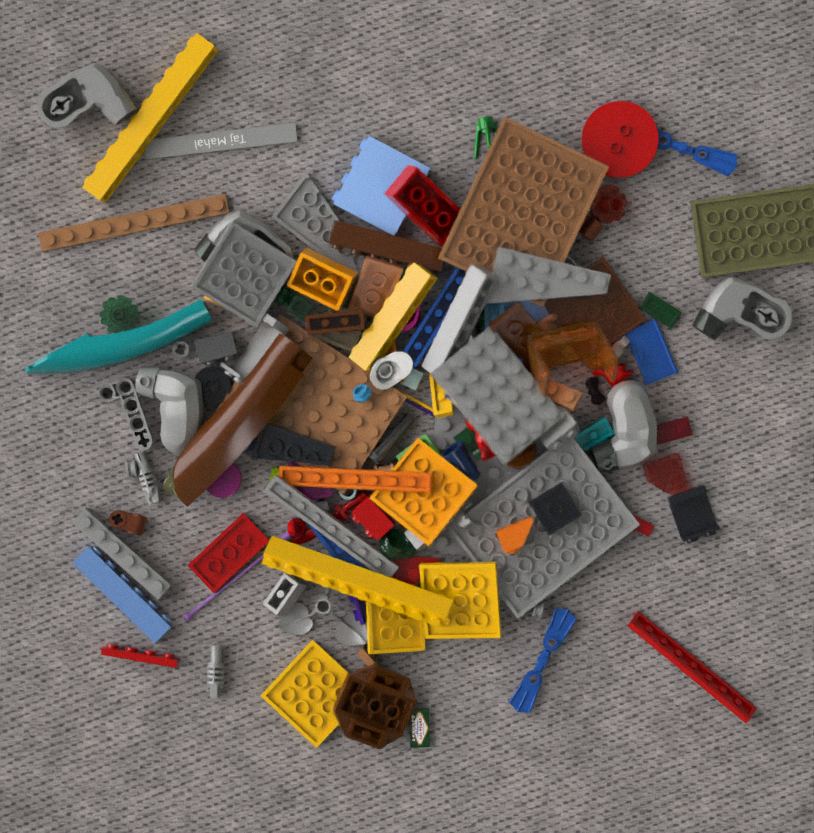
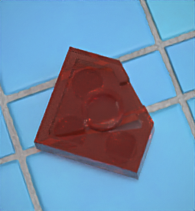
M679 453L642 463L648 483L670 495L689 490Z

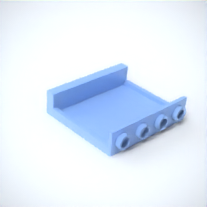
M369 136L367 140L363 139L359 149H361L359 156L355 155L351 161L350 166H352L350 173L346 172L343 176L341 190L337 189L332 197V200H334L333 205L390 235L396 236L406 215L384 193L407 165L418 167L426 176L430 172V168Z

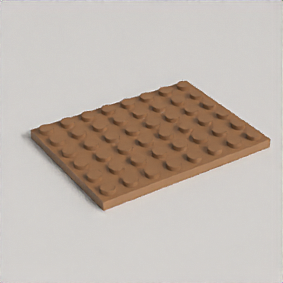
M503 117L438 258L466 272L472 264L482 266L492 273L498 247L564 263L609 166L509 118ZM547 299L528 301L543 307Z
M279 314L276 320L290 328L285 336L299 345L313 359L302 372L304 374L302 379L268 423L336 446L331 465L297 462L303 467L361 469L408 397L393 387L384 390L376 388L370 380L369 371H365L358 364L315 336L307 335L306 330ZM235 381V383L231 387L229 394L227 393V395L224 398L225 400L221 402L218 409L239 387L240 384ZM360 384H365L372 390L370 398L365 402H357L353 397V390ZM336 488L344 494L348 490L346 488Z

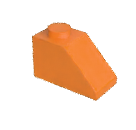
M531 516L495 530L504 553L511 555L520 551L519 548L524 545L533 523Z

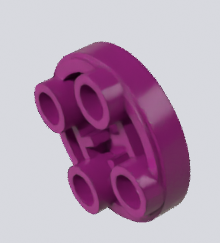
M232 463L207 491L218 498H226L235 494L242 482L241 471L237 465Z

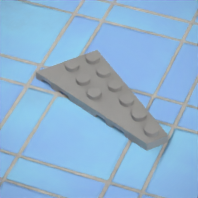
M305 172L271 218L314 251L357 271L358 274L355 282H357L365 257L363 254L360 256L350 253L351 249L343 248V251L333 249L332 244H328L333 221H339V219L307 172Z
M498 247L492 273L499 278L486 304L607 294L611 275Z

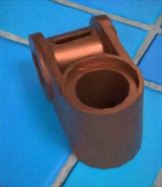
M117 510L110 514L109 522L115 528L142 536L147 517ZM121 514L123 522L116 524V520L113 517Z

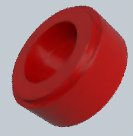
M301 518L291 519L287 527L288 533L294 538L302 537L306 532L305 522Z

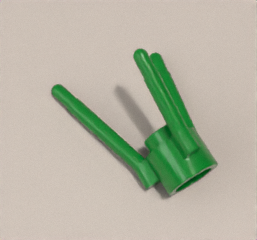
M491 116L478 118V124L475 125L474 159L478 157L480 131L481 134L486 135L488 149L491 145L490 134L493 131L494 134L497 132V123L493 122V117Z

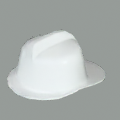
M398 351L378 359L373 364L370 373L372 384L381 390L394 386L410 374L413 367L411 357L405 352Z

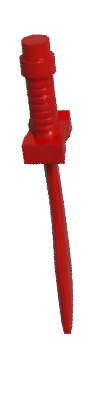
M365 491L356 494L354 498L343 506L337 503L334 506L336 512L332 516L336 519L340 517L347 519L350 516L347 511L367 497ZM310 528L306 530L302 537L293 538L288 542L301 545L317 536Z

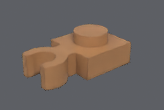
M365 645L357 652L367 666L375 664L383 667L377 661L376 654H368V648Z

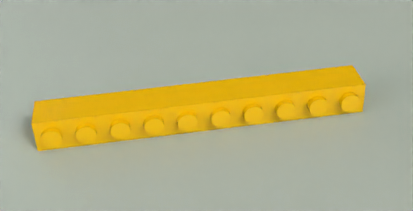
M198 33L190 37L186 48L176 56L172 67L167 68L163 79L153 87V92L149 98L144 99L138 113L133 114L126 129L121 130L118 140L115 144L110 145L106 156L98 161L95 171L92 175L87 176L82 188L106 204L143 154L150 141L155 138L219 50Z
M271 536L263 555L262 564L269 568L320 584L323 587L368 601L379 607L430 623L433 626L444 628L453 603V599Z

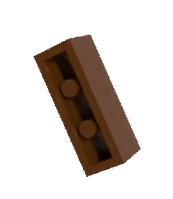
M364 310L305 315L307 335L365 329Z

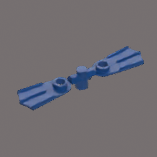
M657 128L659 135L658 149L667 150L671 147L678 150L681 155H693L696 162L727 177L737 168V154L706 146H699L695 149V147L687 145L685 142L673 140L670 134ZM666 138L668 141L666 144H662L660 140ZM700 151H704L706 155L704 157H699L698 153Z
M555 608L543 639L545 649L538 656L534 670L527 672L509 700V703L517 712H531L543 680L541 673L552 653L550 651H556L560 647L577 620L568 609ZM551 639L555 640V645L549 646L548 641ZM531 676H537V681L531 682Z

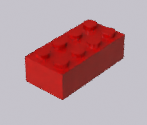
M407 165L384 195L434 243L444 246L460 208L418 167Z

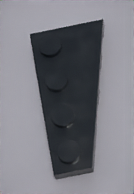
M267 423L258 435L251 458L331 465L336 446Z

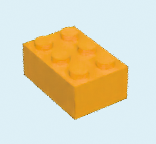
M307 247L300 253L287 286L339 311L346 302L358 272Z

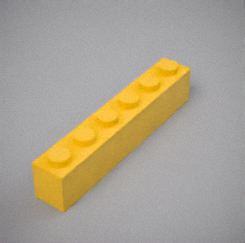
M413 262L406 269L403 279L395 285L392 295L384 301L381 311L374 316L370 327L363 332L362 339L352 348L349 358L365 371L371 372L373 364L386 355L438 278L422 265Z

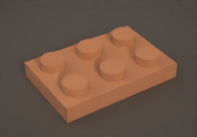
M366 255L347 310H364V315L374 318L383 308L384 301L394 292V287L399 282L403 267Z

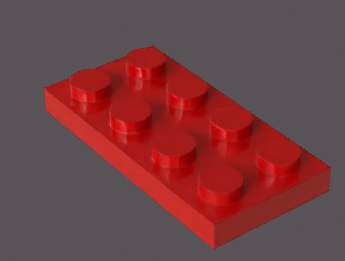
M242 513L187 566L215 593L270 540L245 513Z

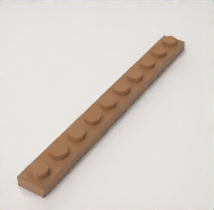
M226 194L48 230L39 232L38 235L42 252L224 215L230 212Z

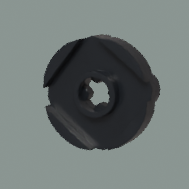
M206 367L201 369L195 378L201 382L203 403L208 405L220 404L225 400L224 398L227 393L229 394L231 380L224 373V370L218 367ZM211 380H213L214 383H217L215 391H211L210 388H207V385L210 384Z

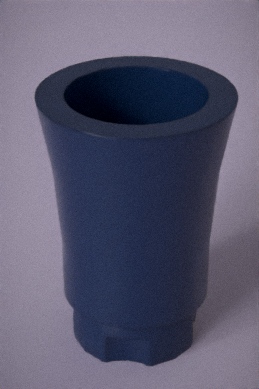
M462 441L451 444L441 453V457L473 482L481 475Z

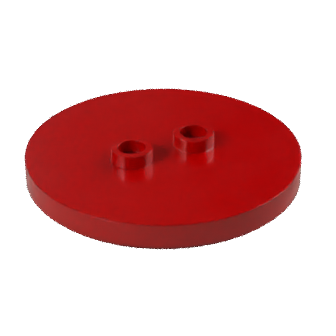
M614 101L602 105L589 116L582 131L584 154L609 166L605 176L612 178H628L642 172L652 162L658 149L659 135L653 118L645 109L632 102Z

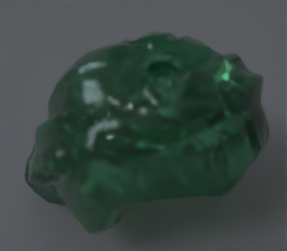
M399 528L390 529L379 539L380 550L389 559L415 558V547L406 535L400 532Z

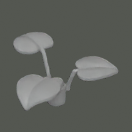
M315 583L317 590L327 593L324 599L316 602V609L309 614L308 608L305 605L295 603L286 617L282 616L277 624L286 633L303 635L313 627L310 617L317 612L321 615L330 614L341 623L336 627V637L342 644L355 646L367 643L366 624L361 625L360 621L356 622L352 613L347 614L343 621L332 612V604L328 601L330 592L332 594H340V592L323 587Z

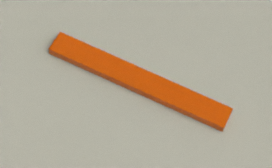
M279 466V476L292 486L432 492L433 473Z

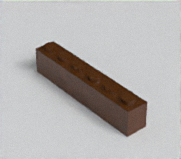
M336 220L333 221L328 244H332L333 249L343 251V248L351 249L350 253L360 256L363 252L379 260L381 257L388 259L387 262L399 265V262L405 263L406 268L414 262L422 265L433 275L436 272L442 271L444 261L438 258L442 248Z

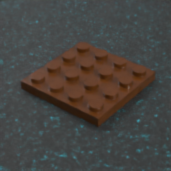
M604 256L588 265L586 269L611 275L607 294L548 298L544 304L549 315L553 313L558 315L554 322L582 363L646 320Z

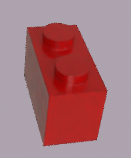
M369 495L351 511L353 514L351 516L358 525L362 524L366 528L365 533L371 539L375 537L377 541L395 525L394 521L380 506L370 499Z

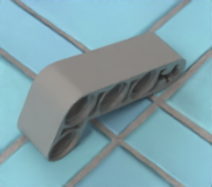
M125 378L103 385L98 392L100 399L105 402L120 399L137 448L140 450L151 449L154 445V437L140 396L136 393L134 381ZM124 382H129L131 385V390L127 393L122 390ZM107 388L113 391L110 399L104 396V390ZM131 400H135L137 403V408L134 411L128 408V403ZM137 418L143 420V427L140 429L134 426V421ZM147 431V433H143L144 438L149 439L147 447L141 445L140 441L143 440L142 434L137 436V432Z

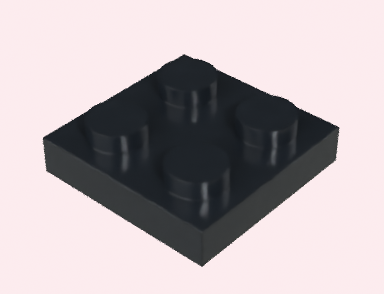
M562 482L528 502L548 535L582 516Z

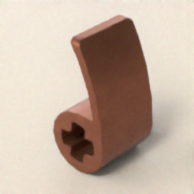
M586 215L578 233L590 242H593L604 226L593 217Z

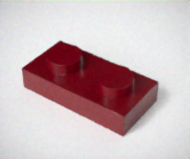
M688 417L658 424L657 445L692 436Z

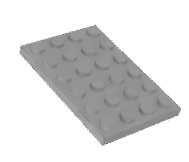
M489 327L431 372V376L504 465L564 417L497 333H493Z

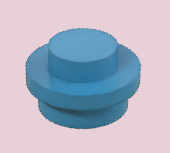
M360 384L353 390V397L357 402L367 401L372 394L371 388L365 384Z

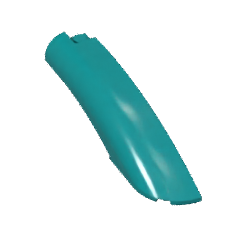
M199 299L170 316L146 326L109 335L93 336L87 333L32 364L33 366H28L25 372L27 374L70 373L126 362L157 351L197 331L201 326L213 321L210 315L211 312L205 301Z

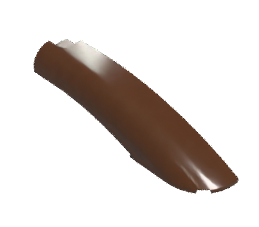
M278 334L245 380L224 404L200 426L177 458L173 469L174 490L181 502L187 507L207 490L240 456L266 426L304 376L302 372L313 357L286 336Z

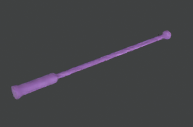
M288 532L280 537V539L286 541L292 538ZM264 553L190 613H185L184 619L190 620L191 616L261 561Z

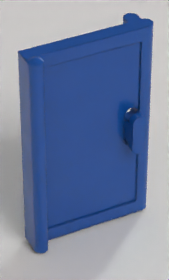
M656 319L633 328L625 334L630 340L629 346L646 385L678 373Z

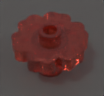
M605 185L603 188L598 189L589 208L590 214L596 216L597 221L604 224L620 221L625 215L624 207L627 206L626 196L624 193H619L617 186Z

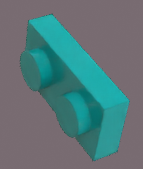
M603 416L578 431L574 440L583 451H586L615 433L606 417Z

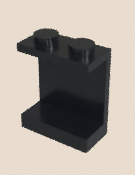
M705 485L666 497L683 542H695L698 540V536L704 534L705 537L717 534L716 530L720 529L708 501Z

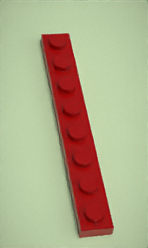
M637 611L627 625L632 631L743 722L747 723L756 710L752 703L641 612Z

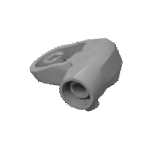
M92 63L70 72L55 84L43 90L37 99V111L41 119L48 125L57 128L69 125L81 114L87 113L96 107L101 108V112L115 126L124 122L137 110L120 82L109 70L98 63Z
M142 366L136 378V393L152 399L158 398L161 401L160 414L162 422L160 437L162 444L168 451L174 454H181L202 425L204 406L201 382L193 376L179 371L163 370L161 367Z

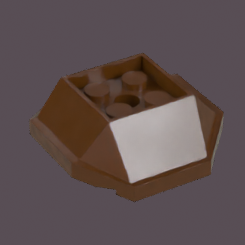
M373 664L347 674L332 710L346 738L380 750L403 735L417 699L409 677ZM377 700L376 706L370 708L371 703Z

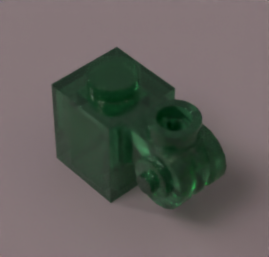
M281 287L275 297L276 303L287 306L286 310L304 321L305 315H308L314 306L298 294L295 297L291 295L292 293L289 288Z

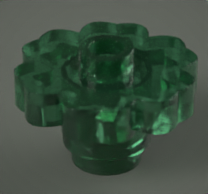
M120 295L117 299L110 297L103 303L104 310L99 315L101 323L107 325L109 332L119 333L136 327L135 320L140 315L138 306L132 305L130 298ZM118 311H121L122 317L118 319L116 314Z

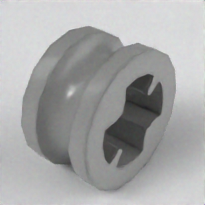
M178 341L173 345L172 352L178 358H185L190 353V347L186 342ZM179 344L186 347L184 350L185 354L183 355L176 352Z
M133 460L132 463L125 462L128 479L131 476L138 477L136 461Z
M544 601L533 607L532 617L537 615L539 618H542Z

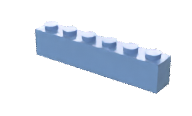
M88 546L73 564L147 637L156 643L173 626L170 623L172 620L165 613L161 615L156 610L158 606L152 600L147 601L143 597L144 592L137 586L134 588L129 583L131 580L124 573L119 574L115 570L117 566L111 560L106 561L102 557L103 552L98 547Z

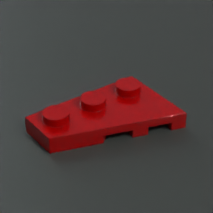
M385 554L399 565V568L391 578L410 585L421 583L420 563H440L439 558Z

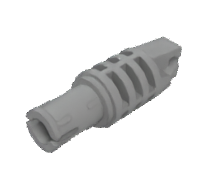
M146 451L134 454L139 468L137 475L148 504L161 502L158 481L154 469L149 465Z
M211 644L210 662L207 664V688H210V698H219L220 688H224L223 645Z

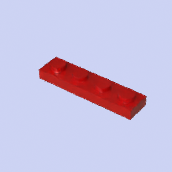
M107 643V646L104 645L101 649L100 655L173 668H177L179 658H175V654L164 653V656L156 655V651L153 650L139 652L136 647L126 646V649L118 648V644Z

